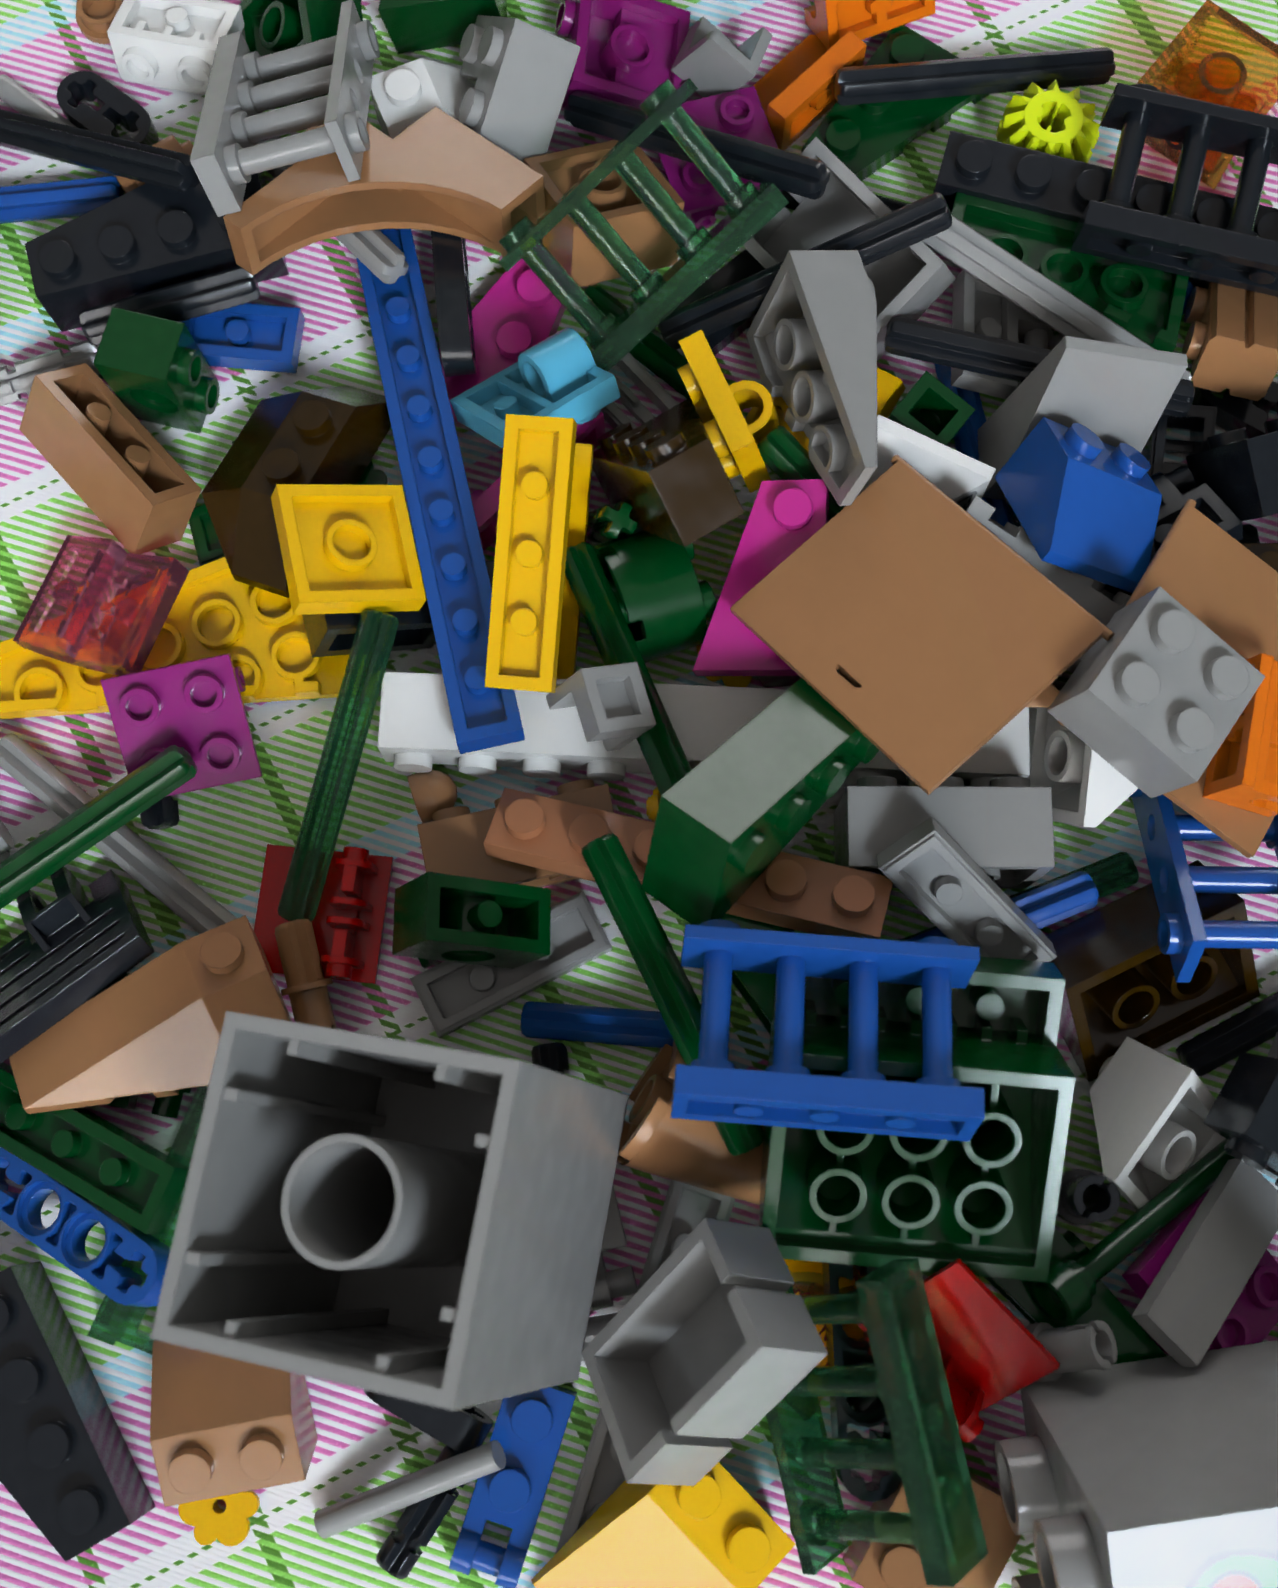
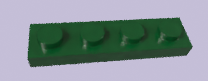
M4 1062L0 1064V1147L144 1234H163L186 1184L189 1167L83 1107L28 1114L23 1109L11 1066Z

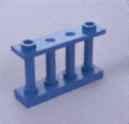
M1138 788L1129 798H1132L1160 913L1157 929L1158 945L1162 954L1170 955L1176 982H1191L1205 948L1278 949V921L1202 920L1196 893L1278 894V867L1188 866L1182 841H1226L1191 815H1175L1172 801L1163 794L1149 798ZM1275 815L1262 842H1265L1269 849L1275 850L1277 860L1278 815Z
M719 919L708 920L700 925L685 924L681 967L703 968L698 1059L693 1060L690 1065L676 1064L672 1090L671 1118L969 1142L985 1119L984 1088L962 1087L961 1082L953 1078L951 988L966 989L980 962V947L961 946L956 941L946 937H926L916 942L743 929L732 921ZM732 971L776 974L773 1065L768 1066L765 1071L735 1069V1065L728 1061ZM805 976L849 980L848 1071L842 1073L840 1077L810 1075V1070L803 1066ZM878 982L922 986L923 1077L917 1079L915 1083L886 1081V1077L878 1072Z

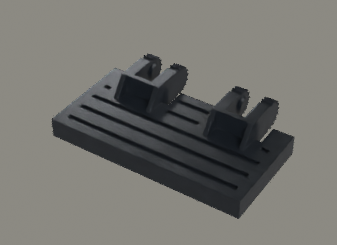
M64 866L50 875L57 895V899L47 905L39 895H36L31 890L16 898L24 926L27 930L0 948V1064L155 952L126 884L111 869L88 885L94 898L92 902H89L80 882Z

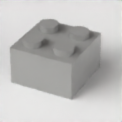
M1159 586L1115 612L1106 625L1107 628L1114 632L1113 637L1109 641L1102 637L1090 648L1047 710V712L1149 798H1154L1198 782L1266 677Z

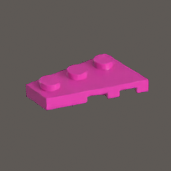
M517 257L473 308L472 319L477 374L445 377L440 348L438 349L449 401L516 363L520 353L557 332L573 289L568 287L556 269ZM451 405L453 419L455 422H458L453 407Z
M822 479L770 480L761 482L692 670L696 676H799L731 613L730 607L828 522L829 489Z

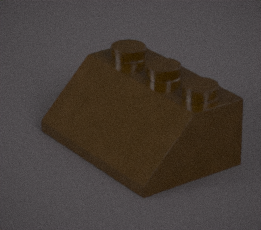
M1198 860L1188 864V866H1204ZM1152 883L1047 934L1046 936L1053 943L1057 955L1050 962L1056 965L1066 979L1059 1032L1083 1076L1088 1082L1097 1079L1103 1063L1116 1053L1127 1036L1152 1049H1156L1259 997L1253 950L1205 948L1191 982H1176L1170 955L1162 954L1158 945L1157 929L1160 913ZM1196 893L1202 920L1248 921L1245 901L1239 895Z

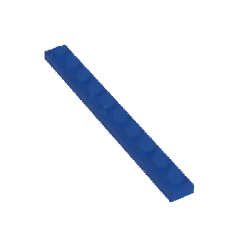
M379 229L404 253L405 261L409 266L407 273L404 276H400L394 284H386L374 275L357 257L356 259L457 746L460 754L523 741L525 736L515 691L484 687L492 588L411 229Z

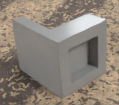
M703 16L690 27L671 71L703 98L738 90L755 77L773 35L762 27L740 46H737Z
M637 662L581 668L555 688V693L546 695L550 710L576 706L586 741L602 740L606 751L620 750L656 725Z

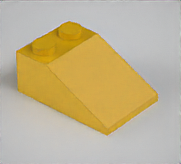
M718 1462L695 1486L627 1483L625 1479L531 1581L536 1588H757L796 1544Z

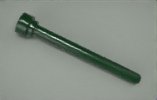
M1227 1139L1218 1144L1077 1261L1072 1259H1066L1063 1262L1052 1261L1049 1266L1047 1282L1029 1281L1031 1295L1042 1312L1053 1322L1064 1327L1070 1326L1092 1307V1297L1096 1294L1095 1284L1206 1193L1214 1184L1227 1161L1235 1159L1224 1150Z

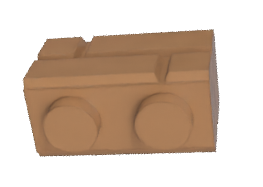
M1206 281L1204 288L1195 286L1190 294L1184 313V323L1191 325L1182 349V354H1187V359L1192 360L1191 381H1193V387L1219 393L1224 389H1229L1232 396L1253 401L1260 400L1262 397H1265L1278 371V297Z

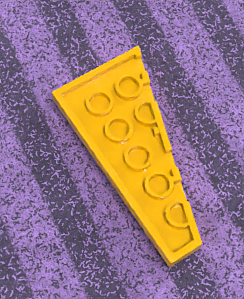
M225 557L0 642V719L109 712L100 680L227 653L231 655L233 666H240L244 675L246 690L241 692L243 703L379 695L364 653L312 657L303 616L293 615L290 597L287 598L235 581Z

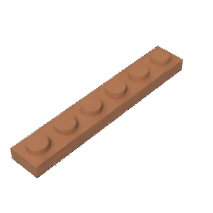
M504 788L485 837L484 848L486 856L595 882L583 858L582 848L600 836L614 834L618 837L642 885L655 822ZM780 852L726 914L810 934L880 939L893 883L884 875Z

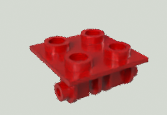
M267 844L254 932L266 954L272 972L284 975L274 933L276 927L282 923L298 919H309L313 926L325 979L332 977V980L376 984L394 858L369 855V850L359 847H344L343 852Z
M960 1258L864 1316L857 1323L865 1332L864 1339L870 1344L868 1353L875 1360L879 1359L898 1378V1384L904 1391H910L915 1388L913 1400L920 1407L932 1403L929 1412L943 1425V1431L948 1437L956 1438L959 1436L965 1443L974 1440L984 1428L985 1423L979 1416L980 1411L1060 1367V1363Z

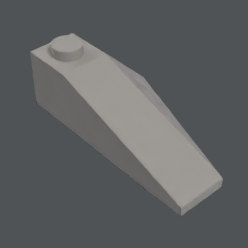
M789 250L746 337L762 385L765 386L771 397L783 398L788 406L784 420L792 432L804 431L809 439L810 461L838 505L849 506L852 505L878 467L877 300L875 298V287L872 280L867 276L858 250Z

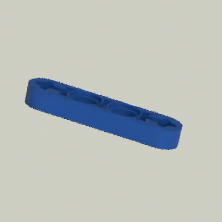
M0 1148V1220L113 1301L125 1306L145 1308L158 1306L171 1249L151 1234H144L5 1149ZM5 1175L17 1185L25 1186L21 1193L8 1191L9 1185L4 1181ZM56 1192L60 1200V1211L53 1224L45 1228L41 1220V1209L47 1197ZM100 1222L105 1230V1244L99 1255L90 1260L85 1251V1240L91 1228ZM125 1259L142 1262L141 1269L147 1274L143 1286H141L142 1278L138 1273L129 1267L121 1266Z

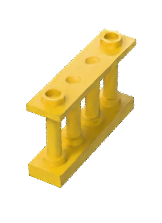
M506 414L484 686L487 688L555 693L557 679H568L576 673L581 610L565 575L567 547L586 542L594 446L592 444L576 443L577 423L574 418Z

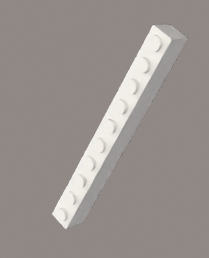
M383 671L377 748L385 762H394L393 768L396 770L410 773H425L432 771L433 764L458 765V771L464 774L486 776L496 774L497 767L523 768V775L534 778H556L561 776V769L586 770L588 778L600 781L625 779V772L651 773L637 739L620 750L606 751L602 740L587 742L576 706L550 710L546 695L549 694L547 692L514 690L525 740L460 754L443 675ZM557 679L556 688L567 679ZM654 683L691 769L695 768L787 690ZM1025 707L951 776L962 778L964 780V787H990V780L1000 777L1027 778L1030 775L1029 707ZM880 750L867 764L860 762L843 783V789L846 790L847 786H857L859 778L888 776L896 778L897 784L918 786Z

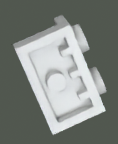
M123 0L107 30L119 76L123 81L205 95L219 37L242 31L245 24L241 6L211 0Z

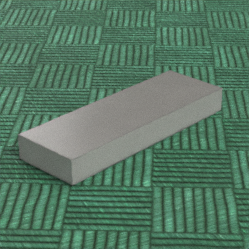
M932 817L876 855L879 870L947 938L956 941L958 945L980 947V956L1041 962H1050L1057 957L1053 943Z
M581 891L551 906L550 955L514 969L444 961L410 978L437 1036L442 1038L612 951L613 948L584 891Z
M1236 1158L1227 1161L1131 1316L1181 1367L1199 1366L1278 1230V1190L1256 1168Z

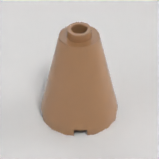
M674 1040L673 1047L665 1044L648 1064L628 1097L634 1104L629 1115L630 1123L624 1120L617 1162L630 1168L760 1206L763 1143L745 1154L733 1156L729 1153L714 1121L671 1118L672 1090L676 1064H686Z

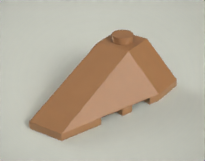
M246 915L180 942L79 1006L9 1057L23 1109L28 1114L110 1104L117 1097L153 1093L156 1098L179 1095L180 1089L209 1086L226 1011L292 1022L266 954Z

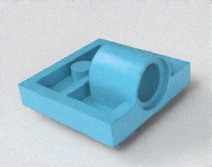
M566 327L520 353L516 363L452 398L450 402L458 422L503 449L506 414L574 418L577 424H583L596 418L602 408L621 398L615 375L597 367L584 339L577 331Z

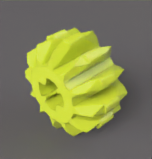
M1057 79L1048 86L1047 91H1044L1032 82L1024 90L1023 96L1013 95L1012 99L1007 103L1003 120H1000L996 131L997 142L1089 163L1092 156L1091 149L1095 148L1099 138L1100 125L1093 121L1096 115L1095 104L1078 103L1080 100V88L1078 87L1067 94L1060 91Z

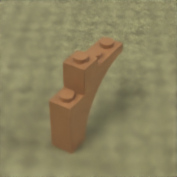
M435 106L416 122L407 126L393 139L367 122L366 128L370 149L363 154L360 180L348 182L336 152L297 162L285 169L279 176L243 201L240 212L226 214L223 217L236 264L253 276L276 260L310 244L335 236L378 229H416L455 235L480 243L496 250L503 256H507L546 223L544 176ZM323 124L307 129L306 131L324 127L325 125Z

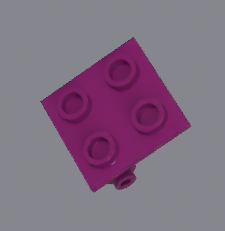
M755 86L651 110V112L778 148ZM657 152L667 181L684 201L683 215L688 223L694 224L697 230H704L715 224L717 220L715 214L719 206L763 196L768 190L771 193L783 191Z
M230 653L100 680L128 774L167 747L176 745L184 747L189 752L197 766V773L195 777L167 796L262 777L263 774L241 692L246 690L244 675L240 666H233Z

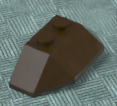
M340 386L300 391L260 401L201 493L235 581L287 598L290 597L271 501L276 484L357 485L391 428L385 396L351 386Z

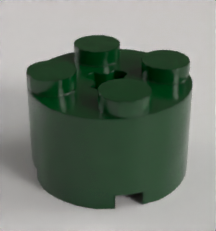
M642 530L593 546L645 663L703 643L707 632L706 620L712 618L717 604L709 583L706 580L698 582L691 562L694 559L693 543L684 547Z

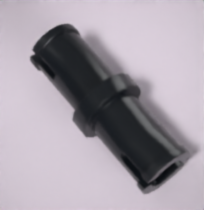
M1070 1169L1062 1173L1057 1216L1078 1225H1088L1093 1222L1109 1220L1117 1213L1120 1205V1194L1113 1182L1104 1183L1106 1177L1097 1175L1087 1169Z

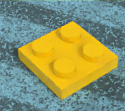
M276 484L271 501L293 615L420 611L427 598L402 485Z

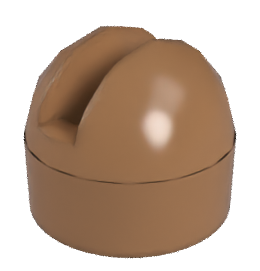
M432 770L407 776L412 797L422 823L433 821L432 814L434 812L454 807L457 800V786L449 775L438 770Z

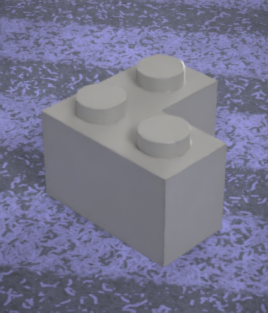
M477 15L475 24L471 23L467 27L459 49V57L463 60L460 75L476 81L475 87H470L463 97L459 110V122L522 162L524 158L547 154L581 47L517 18Z

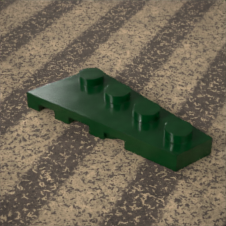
M957 192L951 210L953 216L1156 350L1169 352L1175 350L1189 277L1071 251L1075 228L1078 222Z

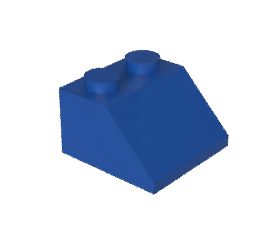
M1043 417L995 476L997 483L1042 561L1130 593L1134 592L1150 563L1162 494L1147 473L1151 468L1149 461L1138 450L1126 443H1120L1117 447L1102 442L1094 432L1079 423H1073L1070 427Z

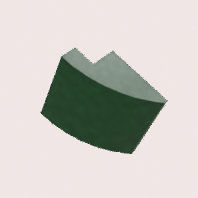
M980 956V962L966 989L951 988L953 1078L958 1079L962 1087L984 1088L985 1119L969 1142L764 1125L759 1227L770 1229L784 1259L937 1272L960 1258L976 1276L1047 1282L1076 1080L1075 1075L1057 1048L1066 979L1053 962ZM776 975L768 1066L773 1065ZM805 976L803 1066L810 1070V1075L840 1077L842 1073L848 1071L849 980ZM878 982V1072L886 1077V1081L915 1083L917 1079L923 1077L921 985Z

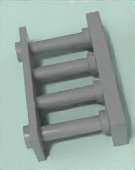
M353 0L341 2L336 36L265 56H260L257 51L250 52L242 31L219 37L190 156V162L217 217L242 210L246 184L251 181V175L334 152L338 156L348 182L361 179L363 154L370 149L366 127L374 59L380 57V50L371 22L369 20L361 21ZM328 94V95L321 96V97H318V98L310 99V98L317 97V96H320V95ZM310 99V100L303 101V102H300V103H296V104H292V105H289V106H285V107H281V108H278V109H274V110H271V111L263 112V111L270 110V109H273V108H277V107H280V106H284V105H288V104H291V103L299 102V101H302V100ZM323 124L325 125L324 127L316 128L313 130L305 131L302 133L294 134L291 136L283 137L280 139L272 140L257 145V142L268 140L271 138L279 137L282 135L290 134L293 132L301 131Z

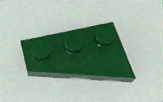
M902 25L892 29L865 66L957 59L958 57L907 26ZM989 94L844 106L836 102L803 145L801 153L817 137L843 164L863 181L903 153L904 146L929 129L935 132L950 122L952 114L971 101L975 105Z

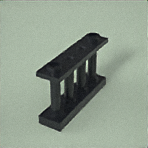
M1117 83L1100 122V126L1121 130L1106 199L1102 202L1089 201L1075 228L1071 251L1278 297V241L1260 238L1254 232L1268 164L1278 165V117L1163 93L1158 88L1149 84L1127 85ZM1146 136L1182 144L1167 213L1163 216L1135 210L1130 204ZM1207 149L1244 157L1227 229L1197 224L1192 218Z

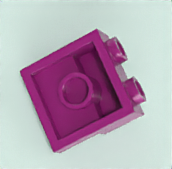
M562 0L556 16L555 34L565 37V40L581 47L562 107L565 108L568 105L569 95L578 90L648 111L683 103L685 82L673 73L671 68L689 31L691 12L656 0Z

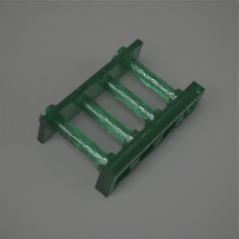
M668 78L663 81L639 105L646 116L534 224L525 215L498 241L506 250L497 258L499 264L508 272L522 258L587 332L583 338L589 344L588 347L595 364L606 371H609L789 203L773 182L763 181L757 187L751 181L744 184L681 105L698 89L690 78L681 81L676 87ZM661 124L725 201L722 208L727 215L709 232L703 225L697 228L634 153V150ZM614 169L678 245L675 252L681 259L663 275L657 269L652 272L649 271L586 197ZM567 214L632 289L629 296L633 299L634 303L617 319L611 312L606 315L601 312L540 241Z
M918 1258L893 1259L856 1281L858 1293L801 1295L814 1325L863 1323L867 1329L875 1366H815L766 1416L790 1516L791 1534L796 1542L803 1574H817L852 1544V1541L914 1545L919 1552L926 1585L954 1587L988 1554L919 1260ZM793 1286L786 1293L794 1294ZM818 1396L880 1397L884 1402L892 1439L827 1437ZM835 1468L897 1471L902 1478L910 1513L844 1509Z

